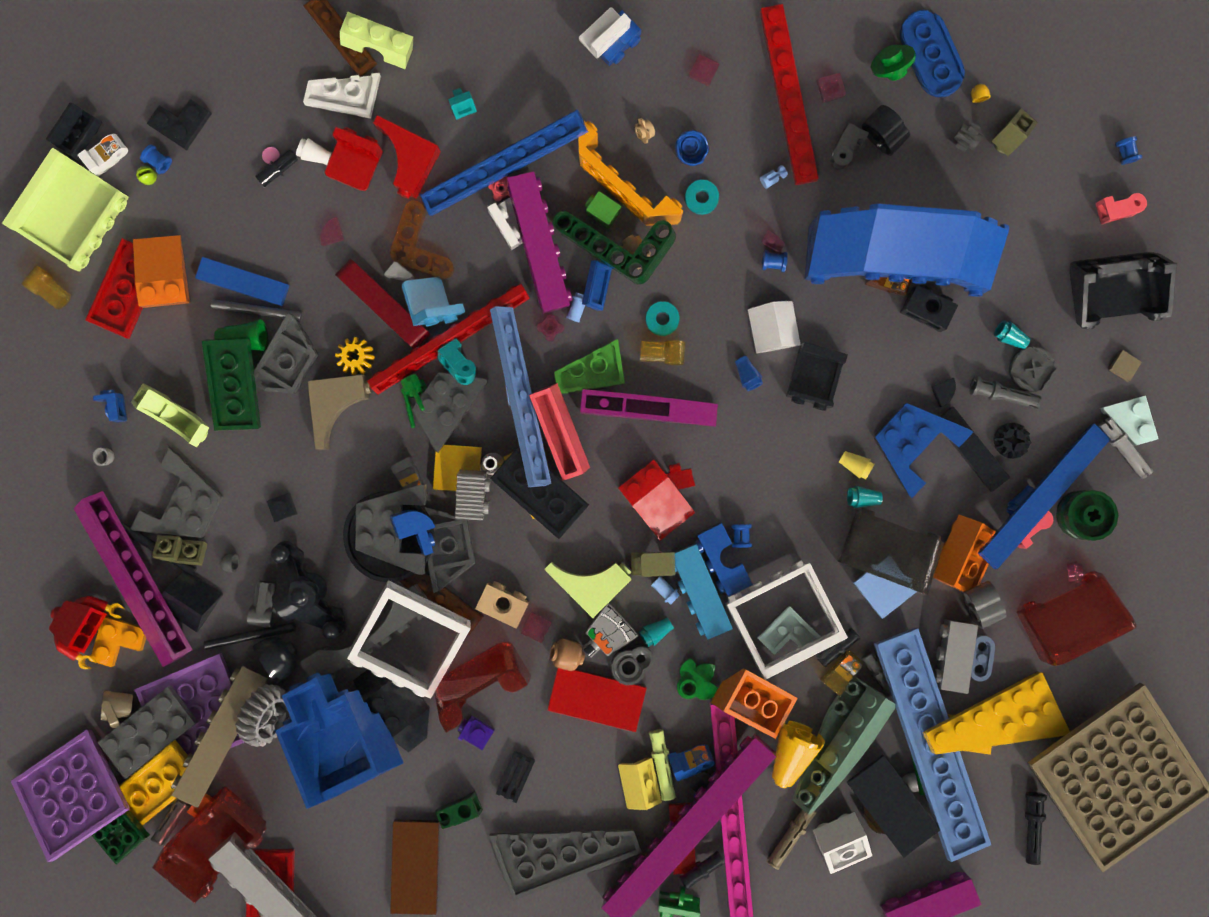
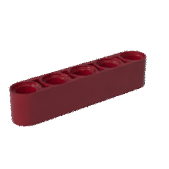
M351 258L335 274L413 349L419 347L429 337L430 333L422 325L413 326L410 314Z

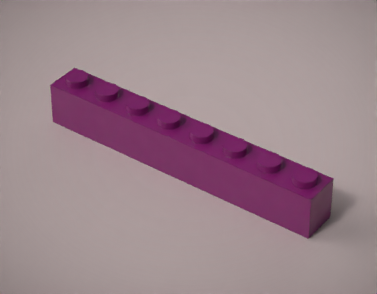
M101 491L83 498L73 509L162 667L182 658L193 649L104 492Z

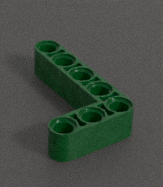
M560 211L553 218L554 227L565 238L637 285L648 281L676 240V233L668 221L660 220L652 226L634 254H631L567 211ZM570 220L569 225L565 228H562V224L565 221ZM669 230L666 237H659L661 231ZM588 232L585 239L579 240L582 233ZM606 244L603 251L597 252L599 245ZM649 249H656L653 256L646 257ZM618 256H624L621 263L615 264V259ZM641 267V274L633 276V271Z

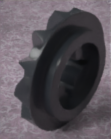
M1016 422L1002 425L994 436V445L998 453L1010 459L1019 458L1028 452V448L1032 443L1030 441V433L1025 429V426ZM1013 434L1015 435L1016 439H1019L1021 441L1019 443L1014 444V447H1012L1011 442L1004 440L1012 437Z

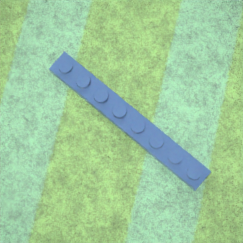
M495 306L490 309L527 484L528 487L547 486L551 484L537 415L529 396L532 392L513 307Z

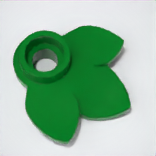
M691 658L686 660L680 668L681 679L677 683L679 695L685 699L697 697L701 700H708L714 697L718 687L710 681L714 676L715 665L703 663L696 666ZM685 684H692V689L690 691L684 690Z

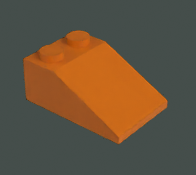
M181 235L133 239L138 306L148 308L190 303Z

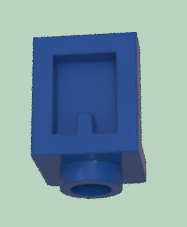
M115 390L100 391V395L93 396V401L107 402L105 413L109 421H127L124 394L115 393Z

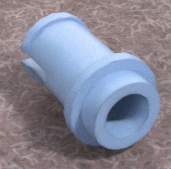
M576 292L575 296H572L573 301L566 318L578 323L585 308V305H582L583 294Z
M659 576L651 585L665 599L664 602H668L670 605L680 596L677 592L678 589H674L662 576Z

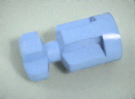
M780 165L777 168V172L772 170L760 177V181L763 187L767 189L777 183L780 176L784 179L788 172L783 165Z

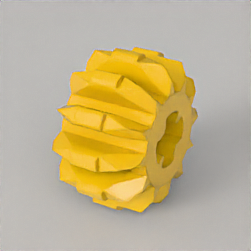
M354 337L351 343L346 338L345 347L340 344L338 345L342 353H335V357L342 358L337 362V366H344V373H348L351 370V375L356 376L358 370L361 374L366 373L364 366L372 368L368 360H374L375 356L369 355L373 351V347H366V340L363 339L359 343V338ZM352 353H356L359 359H353L351 357Z

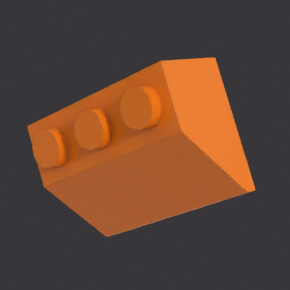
M959 514L957 520L952 524L951 533L947 541L943 544L942 553L933 566L931 577L961 592L979 585L989 564L978 552L996 531L982 522Z
M743 668L720 684L711 703L727 714L776 739L798 698Z

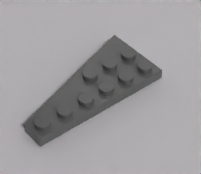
M634 829L490 833L489 835L513 901L642 853Z

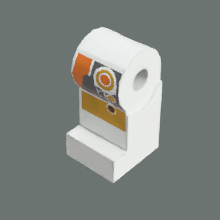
M110 134L90 150L80 152L78 156L89 171L99 177L119 162L128 153V149L117 134Z

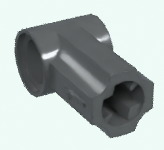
M256 581L253 604L250 606L247 616L248 625L273 627L276 610L272 604V596L276 593V583Z

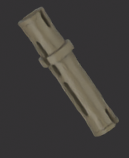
M801 809L795 820L790 821L789 829L766 860L769 865L779 870L800 836L805 835L807 832L806 827L817 814L815 810L809 815Z

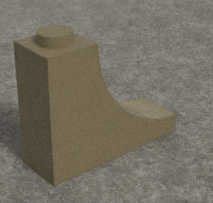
M356 375L308 381L315 449H330L331 430L339 415L349 406L369 399V393H372V389L367 383L366 376Z

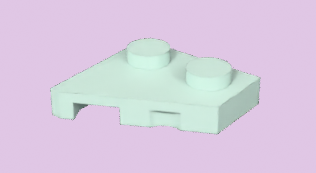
M1146 396L1100 408L1103 414L1113 418L1122 432L1127 433V439L1133 446L1158 439Z

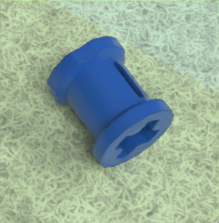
M1137 136L1115 143L1116 147H1119L1122 156L1121 165L1133 163L1143 158L1139 154L1135 142L1137 141Z
M152 144L148 145L140 156V160L154 167L158 174H164L172 164V159L157 151L156 146Z
M764 250L762 270L771 268L785 272L788 253L778 254Z
M752 524L731 525V528L734 529L732 548L752 547L749 531L752 528Z

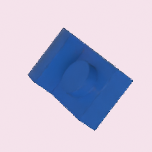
M404 510L389 515L396 537L399 540L416 535L421 553L424 556L434 553L432 546H435L434 538L431 532L427 533V530L435 528V525L427 515L416 510Z

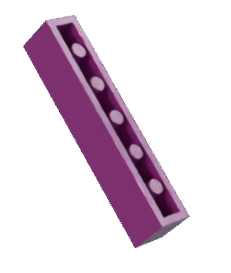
M534 171L508 177L506 184L541 313L544 314L570 306L569 301H572V295L569 287L565 288L563 279H566V273L563 265L559 266L557 257H560L558 244H554L551 235H554L552 222H548L545 213H548V206L546 200L541 199L539 192L542 191L541 180L539 177H535Z

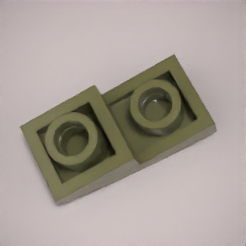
M158 535L152 557L169 562L202 566L208 544L204 541L182 540L179 536Z

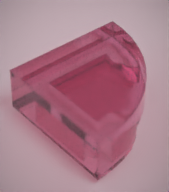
M337 217L329 220L323 227L320 236L322 246L344 240Z
M769 230L761 241L764 245L777 252H781L785 246L784 242Z

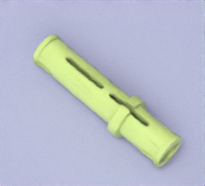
M663 729L652 730L649 732L653 750L651 755L656 764L661 799L664 801L673 800L676 798L669 766V749L665 745Z

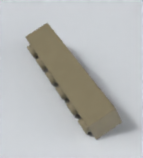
M245 665L241 669H235L230 678V681L233 682L229 690L224 689L218 702L222 703L218 711L213 710L206 722L210 724L206 733L201 731L195 742V745L198 746L194 754L189 753L183 764L186 767L182 776L177 775L171 786L172 789H175L172 794L173 797L198 808L238 734L236 733L237 726L235 724L239 720L237 715L242 710L240 707L244 706L246 703L245 699H249L252 692H256L258 687L264 686L268 679L267 676Z

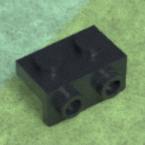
M70 102L48 134L46 140L78 160V154L86 150L87 145L98 132L102 122Z

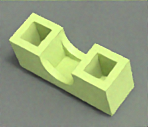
M347 12L340 29V45L361 53L364 47L376 49L384 56L385 62L406 69L413 50V36Z

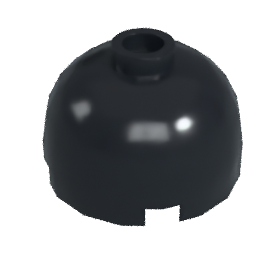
M270 637L253 646L254 652L259 650L262 655L258 658L260 663L272 679L276 678L277 684L293 673L296 667L294 654L297 653V650L291 641L286 643L281 638Z

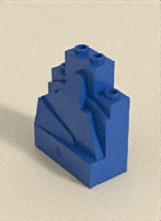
M316 673L306 678L308 682L304 684L299 682L290 686V691L282 695V698L291 718L282 722L283 727L275 730L306 809L335 798L404 764L394 738L380 714L370 711L367 702H363L359 690L349 692L346 689L338 692L331 674L321 676L320 673Z

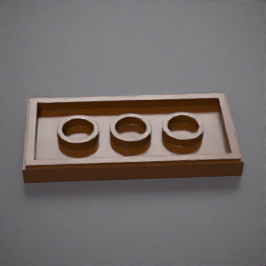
M393 821L390 914H437L439 821Z

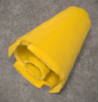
M789 721L788 724L784 723L778 737L772 778L775 780V784L782 788L792 787L825 744L824 738L819 733L816 737L811 733L812 728L795 721Z

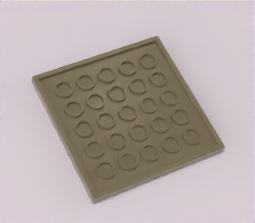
M1138 683L1028 762L1098 869L1102 872L1109 869L1209 797L1208 782L1149 690L1142 683Z

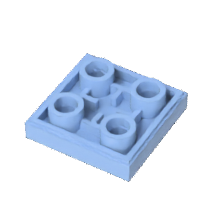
M889 554L853 582L882 619L918 591Z

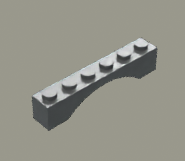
M418 583L407 589L427 599ZM393 601L386 620L373 635L365 640L360 651L368 655L373 652L371 647L377 643L381 647L392 639L390 634L396 630L399 634L411 626L409 622L415 617L419 621L425 616ZM352 645L343 647L324 646L301 661L300 664L309 676L320 673L321 676L331 674L332 679L336 677L334 672L340 668L344 672L353 666L350 660L347 659Z

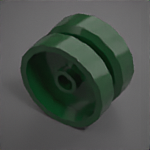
M1095 490L1070 492L1062 498L1056 512L1057 523L1065 534L1071 538L1089 541L1101 540L1109 536L1117 526L1119 517L1117 506L1112 498L1104 492Z

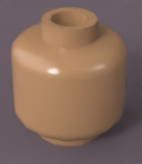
M560 639L557 643H553L550 650V660H552L556 668L574 671L578 665L583 664L585 659V652H582V646L579 642Z

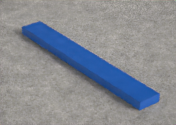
M579 110L571 112L420 194L430 216L437 214L588 133Z
M1095 423L1090 425L978 554L990 566L998 569L1111 439Z

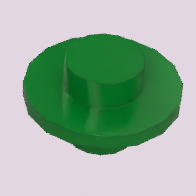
M890 45L885 47L872 61L870 66L872 73L880 78L888 77L891 81L899 80L907 74V69L914 63L916 53L913 47L909 45Z

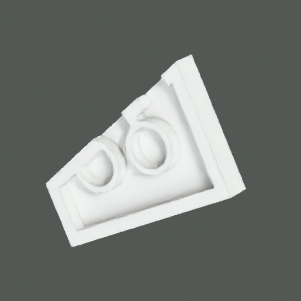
M373 73L371 76L363 77L354 75L351 78L309 80L303 102L306 106L371 119L381 78L380 73Z

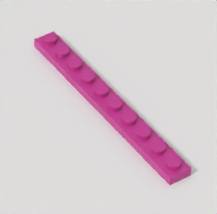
M710 703L716 770L721 771L725 767L724 761L731 753L736 754L738 752L735 717ZM741 795L721 818L729 916L753 917Z

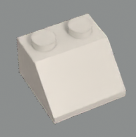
M855 812L843 814L837 820L830 823H822L813 830L830 874L872 856L867 835Z

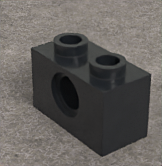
M926 285L913 287L900 313L938 332L947 330L958 304L953 303V299L949 296H939L933 293V289ZM926 302H931L934 305L933 312H929L926 309Z

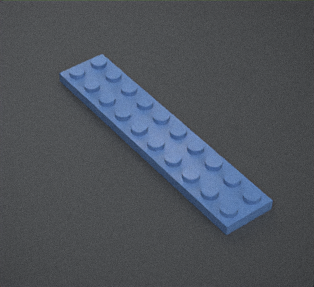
M912 628L874 643L932 817L940 829L938 834L947 860L953 862L990 846L991 842L960 751L933 754L922 733L948 719V715L919 629Z

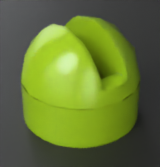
M140 166L137 169V179L144 185H152L156 181L157 173L151 167Z

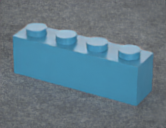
M694 543L676 551L675 572L678 571L681 578L677 582L682 594L687 592L690 599L686 603L691 615L696 613L699 620L695 624L700 636L705 634L708 640L732 630L731 623L697 544Z

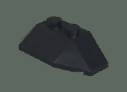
M369 669L353 680L363 702H367L371 712L380 714L395 743L409 753L427 739L430 707L422 697L416 695L413 690L405 686L399 687L395 685L392 680L386 677L374 675Z

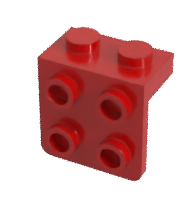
M335 127L333 137L337 140V144L326 167L325 175L360 191H366L383 151L379 144H377L378 141L366 135L362 138L356 135V131L348 127H344V129Z

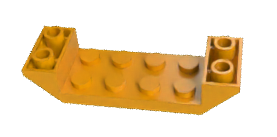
M584 121L588 133L578 138L580 166L646 226H653L660 220L668 221L671 225L678 224L683 215L682 205L675 198L670 199L668 196H665L653 209V204L647 197H640L635 192L636 188L629 181L626 180L624 182L618 177L619 173L611 165L606 166L601 161L602 157L595 151L598 147L597 128L590 121Z

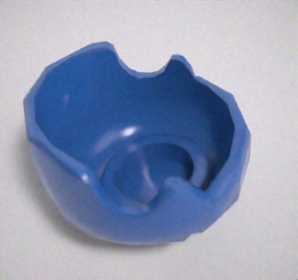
M695 130L681 133L674 146L676 157L681 163L689 166L703 163L709 152L707 138L701 132Z

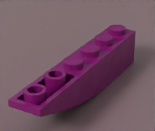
M582 389L580 413L716 427L718 404Z

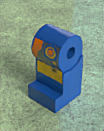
M706 744L698 745L678 754L676 752L668 754L676 781L699 774L715 764L710 748Z

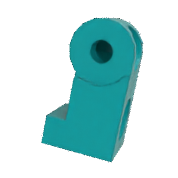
M455 338L438 350V360L458 383L469 385L475 379L476 366L471 360L463 356L461 353L462 344Z

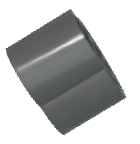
M985 581L963 593L966 608L980 629H984L1006 618V611L999 594L990 581Z
M636 644L631 648L618 650L611 661L614 678L624 685L638 683L644 677L645 672L652 666L653 655L650 648L644 644Z

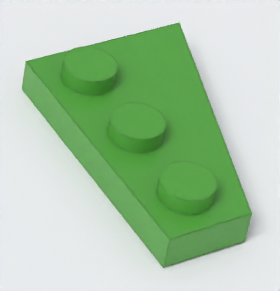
M618 339L555 371V380L561 393L567 394L579 392L582 389L592 390L625 384Z

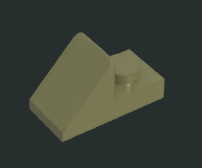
M631 552V575H641L642 577L675 575V552Z

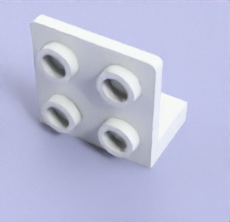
M508 198L498 205L493 203L488 206L490 216L510 249L513 250L523 244L511 199Z

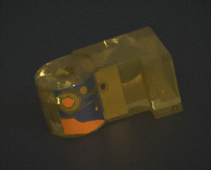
M850 650L845 651L846 654L840 656L820 679L839 696L845 691L847 684L864 663Z

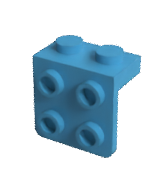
M439 277L407 280L402 283L403 293L413 326L424 324L432 326L439 322H444L445 324L452 323L458 320V316L465 313L463 303L449 305L442 280Z

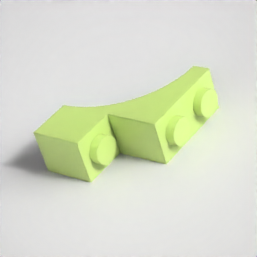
M144 383L131 401L136 409L166 425L195 447L207 437L209 427L197 414L174 403L167 395Z

